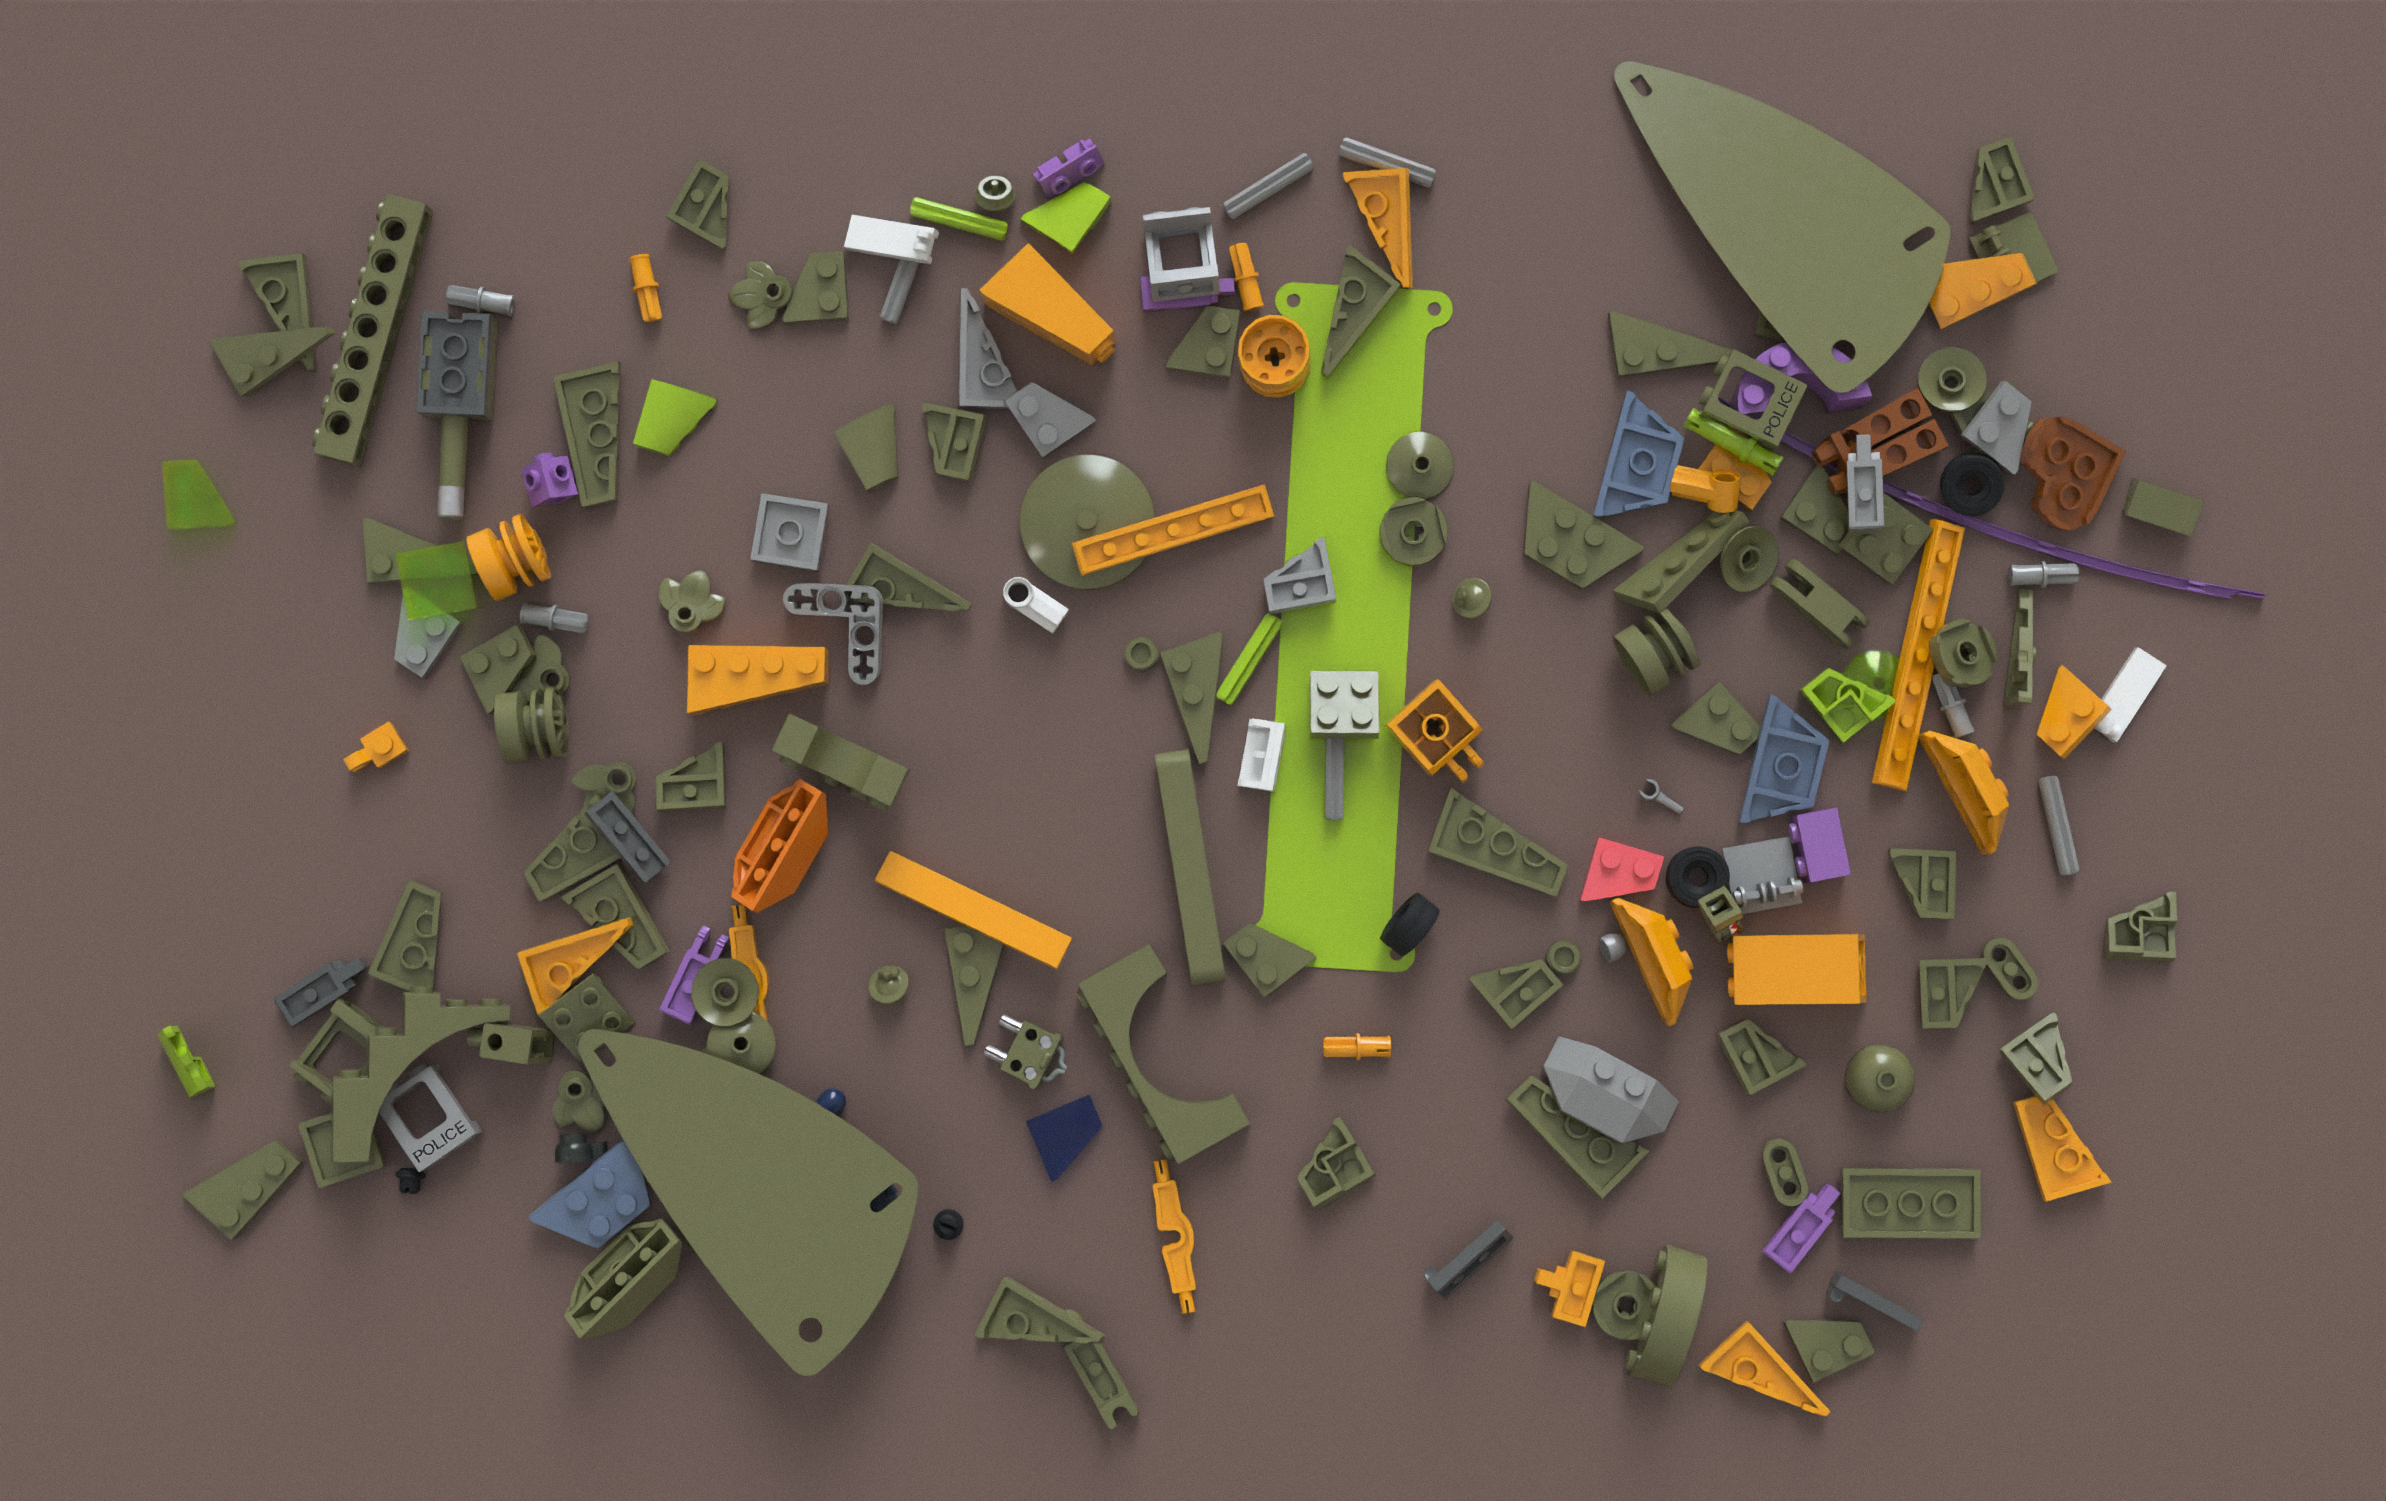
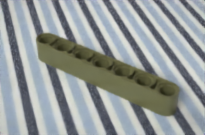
M1189 749L1155 754L1192 986L1226 981Z

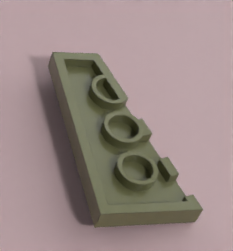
M1738 510L1730 513L1714 512L1613 589L1612 592L1618 601L1660 614L1724 549L1728 540L1749 523L1748 518L1744 512Z
M1532 1075L1528 1076L1505 1099L1598 1199H1603L1650 1152L1632 1141L1620 1144L1563 1113L1559 1109L1552 1089Z

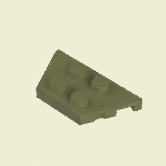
M1532 480L1529 484L1523 555L1582 590L1643 550L1644 546L1539 483Z

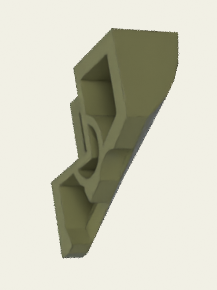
M892 403L833 431L869 494L898 478L895 408Z
M2170 891L2165 893L2163 897L2150 903L2145 902L2136 906L2132 911L2125 914L2120 913L2109 918L2106 921L2104 960L2173 962L2176 959L2175 924L2178 921L2176 892Z
M1340 1116L1333 1121V1127L1324 1141L1318 1144L1314 1150L1313 1158L1309 1164L1303 1167L1297 1177L1313 1207L1318 1211L1376 1177L1371 1165Z

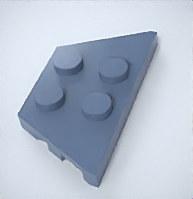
M1629 390L1625 392L1593 516L1595 518L1667 504L1671 480L1682 450L1685 437L1673 427H1669L1660 415L1653 409L1650 410L1636 398V394Z
M1768 694L1744 792L1738 821L1741 823L1785 814L1792 810L1814 807L1830 740L1790 709L1777 696Z
M621 1139L529 1214L528 1219L535 1224L598 1249L651 1205V1200L644 1174L626 1143Z

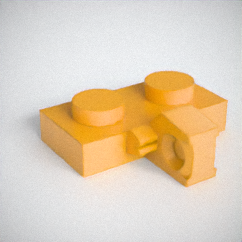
M1570 1250L1566 1266L1557 1265L1555 1273L1537 1268L1533 1281L1550 1287L1548 1295L1556 1298L1551 1312L1552 1317L1586 1327L1604 1268V1260Z

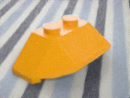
M1933 731L1919 734L1918 739L1981 854L1989 855L1996 852L2009 808V803L2006 799L2009 793L2004 783L1999 778H1994L1989 768L1992 766V762L1983 748L1979 750L1976 744Z
M1615 898L1610 900V906L1664 1025L1671 1026L1676 1024L1692 981L1690 970L1694 969L1686 950L1680 952L1675 941L1680 936L1672 919L1666 921L1664 915L1623 899Z

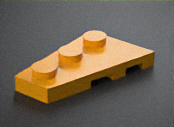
M2023 253L1941 264L1943 270L1929 304L1940 328L1944 329L2036 285L2037 282Z
M2034 1095L2013 1102L2043 1201H2051L2112 1183L2106 1173L2093 1158L2094 1156L2087 1146H2084L2072 1129V1125L2054 1100L2043 1105Z

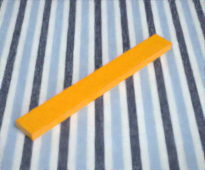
M1938 519L1930 520L1929 527L1933 530L1925 542L1891 694L1896 702L1888 708L1872 779L1873 784L1899 791H1907L1935 666L1932 652L1929 649V641L1944 625L1965 527Z

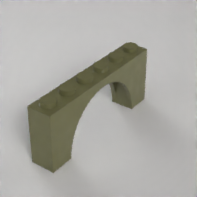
M1148 944L1078 983L1081 990L1076 994L1084 1009L1092 1008L1098 1020L1093 1022V1025L1101 1040L1103 1041L1108 1038L1114 1050L1109 1052L1117 1069L1125 1068L1131 1080L1126 1082V1085L1135 1101L1141 1098L1148 1109L1142 1113L1151 1130L1158 1128L1164 1138L1159 1144L1167 1159L1175 1158L1177 1164H1180L1246 1127L1250 1122L1234 1093L1210 1101L1181 1100L1157 1089L1139 1069L1134 1059L1130 1042L1133 1014L1146 990L1160 977L1167 974L1151 944Z

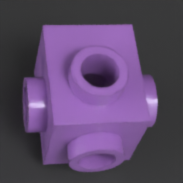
M543 453L534 456V462L522 468L523 482L528 491L532 507L561 504L578 495L574 481V472L570 467L568 456L554 457L553 453Z

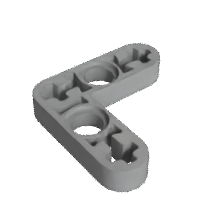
M797 583L788 587L783 595V603L786 609L793 614L849 617V676L855 683L860 685H867L877 680L882 666L883 599L879 590L871 586ZM799 589L802 596L813 597L816 595L814 589L819 590L816 602H805L801 605V608L798 607L796 601H792V595L797 594ZM828 591H836L841 596V606L836 610L829 609L824 602V597ZM848 591H852L850 598L853 599L864 597L866 592L869 599H874L875 603L868 607V611L864 610L863 604L850 605L852 611H848L847 608L850 601ZM815 603H817L818 609H814ZM861 626H868L874 632V640L870 645H864L857 639V631ZM856 649L860 651L874 650V655H867V666L873 667V672L867 674L866 678H863L862 672L857 671V666L863 664V654L856 655Z

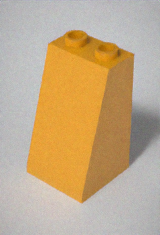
M1029 243L979 289L983 302L990 309L1091 366L1097 360L1103 363L1115 351L1113 347L1116 343L1114 330Z
M1865 934L1733 936V943H1728V963H1734V977H1729L1728 993L1730 998H1734L1735 1005L1860 1004L1867 1002Z

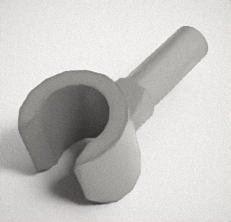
M1646 779V782L1653 785L1656 791L1653 795L1648 796L1639 790L1641 798L1645 801L1656 800L1680 815L1684 808L1660 792L1659 785L1655 780Z

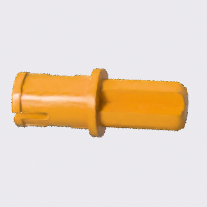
M1237 243L1230 246L1228 250L1236 277L1234 282L1238 285L1244 312L1264 307L1257 282L1259 273L1254 270L1247 243Z
M638 254L631 256L629 263L631 264L635 283L632 290L634 293H637L642 320L644 322H656L662 319V312L657 294L659 283L654 280L650 255Z
M1356 1033L1355 1037H1325L1323 1040V1054L1325 1057H1356V1061H1359L1360 1057H1391L1390 1035L1360 1037V1033Z

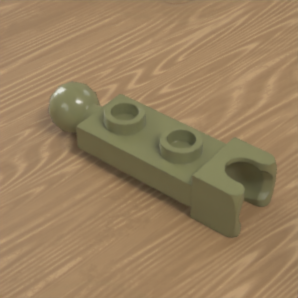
M1065 1310L1083 1321L1082 1316L1077 1311ZM1070 1342L1063 1347L1110 1430L1116 1427L1117 1419L1114 1415V1410L1117 1407L1126 1408L1131 1416H1137L1140 1413L1138 1404L1125 1385L1103 1344Z

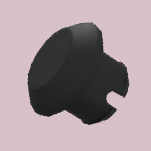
M401 1168L395 1173V1176L400 1178L399 1191L404 1194L408 1192L409 1194H417L420 1191V1181L426 1177V1174L423 1171L418 1172L416 1168Z
M951 1209L939 1212L933 1222L935 1233L945 1240L958 1237L964 1226L961 1215Z

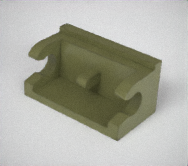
M2132 478L2122 511H2125L2124 515L2192 536L2204 501Z

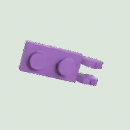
M704 925L697 934L691 949L687 950L659 1011L688 1025H692L697 1014L691 996L693 980L697 972L705 964L722 957L730 939L722 934L718 938L710 958L700 954L710 935V928Z

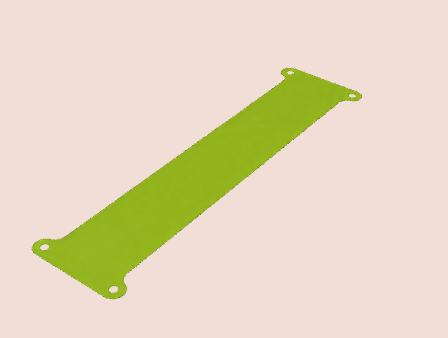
M1291 282L1283 285L1278 290L1275 304L1277 310L1283 316L1295 321L1305 331L1310 346L1311 360L1310 373L1305 383L1295 391L1284 566L1291 558L1297 554H1302L1313 546L1317 539L1324 537L1336 603L1281 613L1283 625L1280 628L1275 722L1284 723L1287 727L1275 793H1270L1263 915L1255 925L1313 953L1316 958L1305 967L1403 972L1413 964L1415 948L1403 956L1402 959L1393 960L1390 956L1392 948L1388 947L1380 939L1385 926L1392 918L1402 757V745L1384 725L1405 706L1413 566L1398 563L1386 553L1381 544L1379 531L1383 517L1389 508L1397 501L1409 498L1398 492L1391 484L1386 470L1387 456L1391 447L1401 437L1413 432H1421L1426 339L1434 328L1442 326L1450 320L1453 313V305L1450 298L1440 291L1398 289L1327 379L1321 374L1339 285ZM1296 294L1299 296L1300 304L1297 307L1288 305L1287 298L1289 295ZM1433 302L1441 306V312L1435 316L1428 312V306ZM1419 458L1415 462L1417 468L1419 466ZM1409 523V529L1404 531L1406 537H1411L1412 541H1414L1415 523ZM1310 671H1378L1379 739H1344V817L1342 820H1327L1325 818L1326 738H1310Z

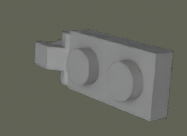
M1870 434L1856 435V453L1848 454L1849 531L1884 529L1882 459H1880V452L1871 453Z

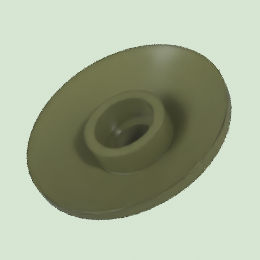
M1956 347L1939 349L1930 354L1922 363L1918 373V387L1923 398L1931 406L1945 412H1960L1971 408L1982 398L1987 385V374L1982 362L1973 353ZM1953 380L1956 382L1957 387L1953 389L1948 388L1945 382Z
M1413 432L1401 437L1391 447L1386 461L1387 475L1393 487L1406 497H1419L1422 499L1434 497L1442 492L1450 482L1454 468L1452 454L1447 445L1437 436L1426 432ZM1418 458H1423L1427 461V468L1425 470H1420L1416 467L1415 462Z
M1749 526L1736 532L1728 540L1721 554L1720 572L1724 582L1732 589L1740 592H1750L1764 585L1772 576L1778 563L1779 547L1775 536L1769 530L1760 526Z
M719 958L708 962L697 972L692 983L691 996L696 1011L704 1020L717 1026H733L743 1022L752 1014L758 1002L759 987L754 973L747 965L736 959ZM727 985L731 986L734 991L731 998L725 997L723 993Z
M752 1012L746 1020L733 1026L713 1025L707 1039L708 1055L718 1057L759 1074L768 1067L774 1057L776 1039L770 1024L762 1016ZM739 1037L745 1038L748 1042L744 1050L735 1048V1040Z

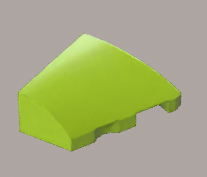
M1083 182L1025 213L1020 220L1043 237L1050 238L1073 254L1089 230H1093L1112 203L1111 197L1098 188Z
M651 379L633 444L641 449L671 456L680 446L682 439L694 431L698 426L697 423L710 409L716 407L718 400L685 388Z
M1827 668L1798 690L1841 743H1844L1896 702L1892 696L1871 689L1867 685L1849 679L1830 668Z
M170 1025L162 1029L158 1033L157 1038L189 1098L192 1099L214 1088L215 1085L201 1056H192L179 1027Z

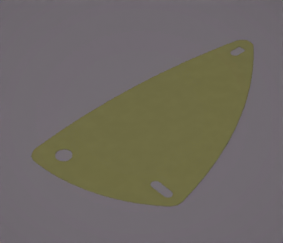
M1627 61L1621 63L1614 72L1615 83L1658 164L1705 238L1761 313L1793 351L1830 390L1839 393L1849 392L1868 379L1900 348L1926 310L1943 270L1941 264L1945 263L1951 236L1948 222L1919 196L1873 162L1824 132L1781 110L1728 88L1692 76L1637 62ZM1640 74L1652 90L1651 94L1647 97L1640 95L1630 82ZM1931 227L1934 230V237L1915 250L1907 251L1903 247V242L1921 229ZM1845 340L1854 346L1855 356L1851 361L1840 362L1834 358L1832 347L1837 341Z
M600 1029L586 1031L578 1042L579 1054L624 1142L673 1221L728 1296L792 1370L802 1376H812L819 1373L856 1336L873 1313L893 1278L907 1243L915 1214L919 1191L915 1175L885 1149L837 1115L805 1096L749 1069L715 1056L656 1039ZM603 1043L607 1045L615 1056V1063L611 1067L605 1066L594 1052ZM894 1183L900 1184L902 1193L899 1197L880 1212H873L871 1210L870 1203L890 1185ZM807 1318H814L822 1325L821 1337L811 1343L804 1341L799 1335V1326Z

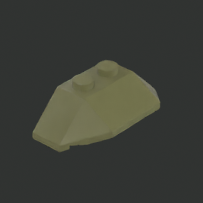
M657 1219L652 1222L628 1225L579 1274L571 1295L570 1306L566 1308L564 1317L581 1340L585 1341L627 1327L676 1278L682 1242L665 1220Z

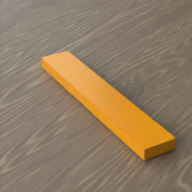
M1264 484L1071 543L1080 575L1082 576L1275 516Z
M892 851L888 853L875 878V883L1055 970H1058L1073 941L1071 937Z

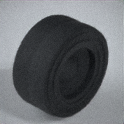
M1965 453L1955 457L1945 466L1940 478V490L1948 506L1955 512L1964 516H1980L1991 511L2001 500L2004 492V478L1996 463L1989 457L1979 453ZM1971 475L1978 476L1982 481L1980 490L1973 494L1966 493L1962 488L1964 479Z
M1690 847L1678 852L1671 859L1666 870V884L1670 894L1676 901L1687 907L1699 908V899L1724 885L1727 889L1729 887L1730 872L1726 861L1719 853L1707 847ZM1695 867L1702 868L1707 874V881L1702 887H1694L1688 880L1689 872ZM1719 900L1714 901L1709 906L1717 903Z
M1415 893L1392 916L1385 926L1380 939L1388 947L1392 948L1394 952L1403 957L1411 952L1426 936L1437 920L1440 910L1422 894Z

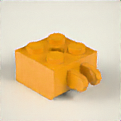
M1439 679L1430 683L1384 725L1428 776H1433L1441 767L1446 765L1464 783L1468 779L1467 772L1453 759L1460 750L1468 757L1469 762L1473 766L1481 768L1484 765V761L1468 744L1483 729ZM1429 719L1431 722H1435L1436 719L1440 722L1437 728L1440 734L1437 737L1435 734L1429 735L1426 732L1428 728L1426 723Z

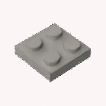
M761 493L750 560L819 572L830 505Z

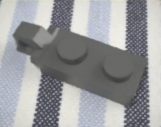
M356 957L347 964H344L342 959L330 962L276 996L273 1000L291 1028L296 1027L349 993L352 988L357 986L353 978L368 970L369 967L363 957Z

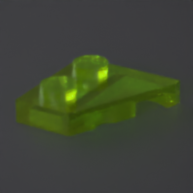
M197 459L162 461L168 530L236 525L234 517Z

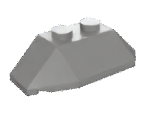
M1557 1037L1543 1065L1560 1111L1620 1144L1664 1132L1679 1103L1653 1077L1595 1046L1564 1037Z

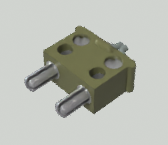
M1005 1014L1001 1017L1020 1027L1018 1029L999 1020V1025L1017 1033V1036L1008 1054L991 1045L986 1047L987 1050L1005 1058V1060L985 1050L984 1056L1002 1064L1001 1070L1028 1083L1031 1089L1040 1088L1043 1081L1049 1082L1057 1074L1064 1075L1068 1066L1064 1064L1065 1051L1061 1047L1064 1040L1063 1034H1054L1028 1020H1024L1021 1023ZM1031 1030H1035L1037 1033V1037L1033 1041L1029 1038ZM1059 1051L1060 1057L1058 1061L1062 1069H1056L1051 1073L1050 1076L1046 1077V1074L1057 1052ZM1017 1060L1022 1064L1019 1071L1014 1069V1063Z

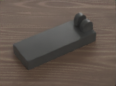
M613 791L584 813L642 885L671 863Z
M1496 1220L1440 1272L1433 1267H1429L1425 1270L1424 1277L1446 1300L1507 1245L1513 1237Z
M1838 1272L1834 1273L1826 1294L1834 1302H1841L1845 1294L1848 1293L1917 1332L1924 1322V1319Z

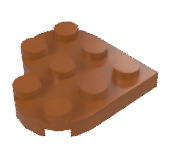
M2066 417L2039 418L2027 434L2023 451L2020 455L2021 464L2038 480L2035 496L2031 503L2033 511L2038 513L2048 526L2059 530L2070 531L2071 529H2077L2083 524H2089L2097 514L2126 451L2075 420Z

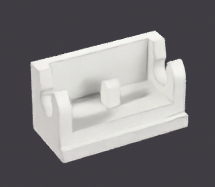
M1254 718L1249 719L1237 786L1275 793L1287 727L1284 723Z

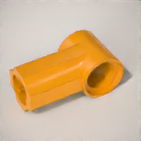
M1678 465L1674 470L1671 480L1670 492H1672V496L1705 502L1712 511L1730 513L1738 507L1741 475L1735 470L1725 468L1708 472Z

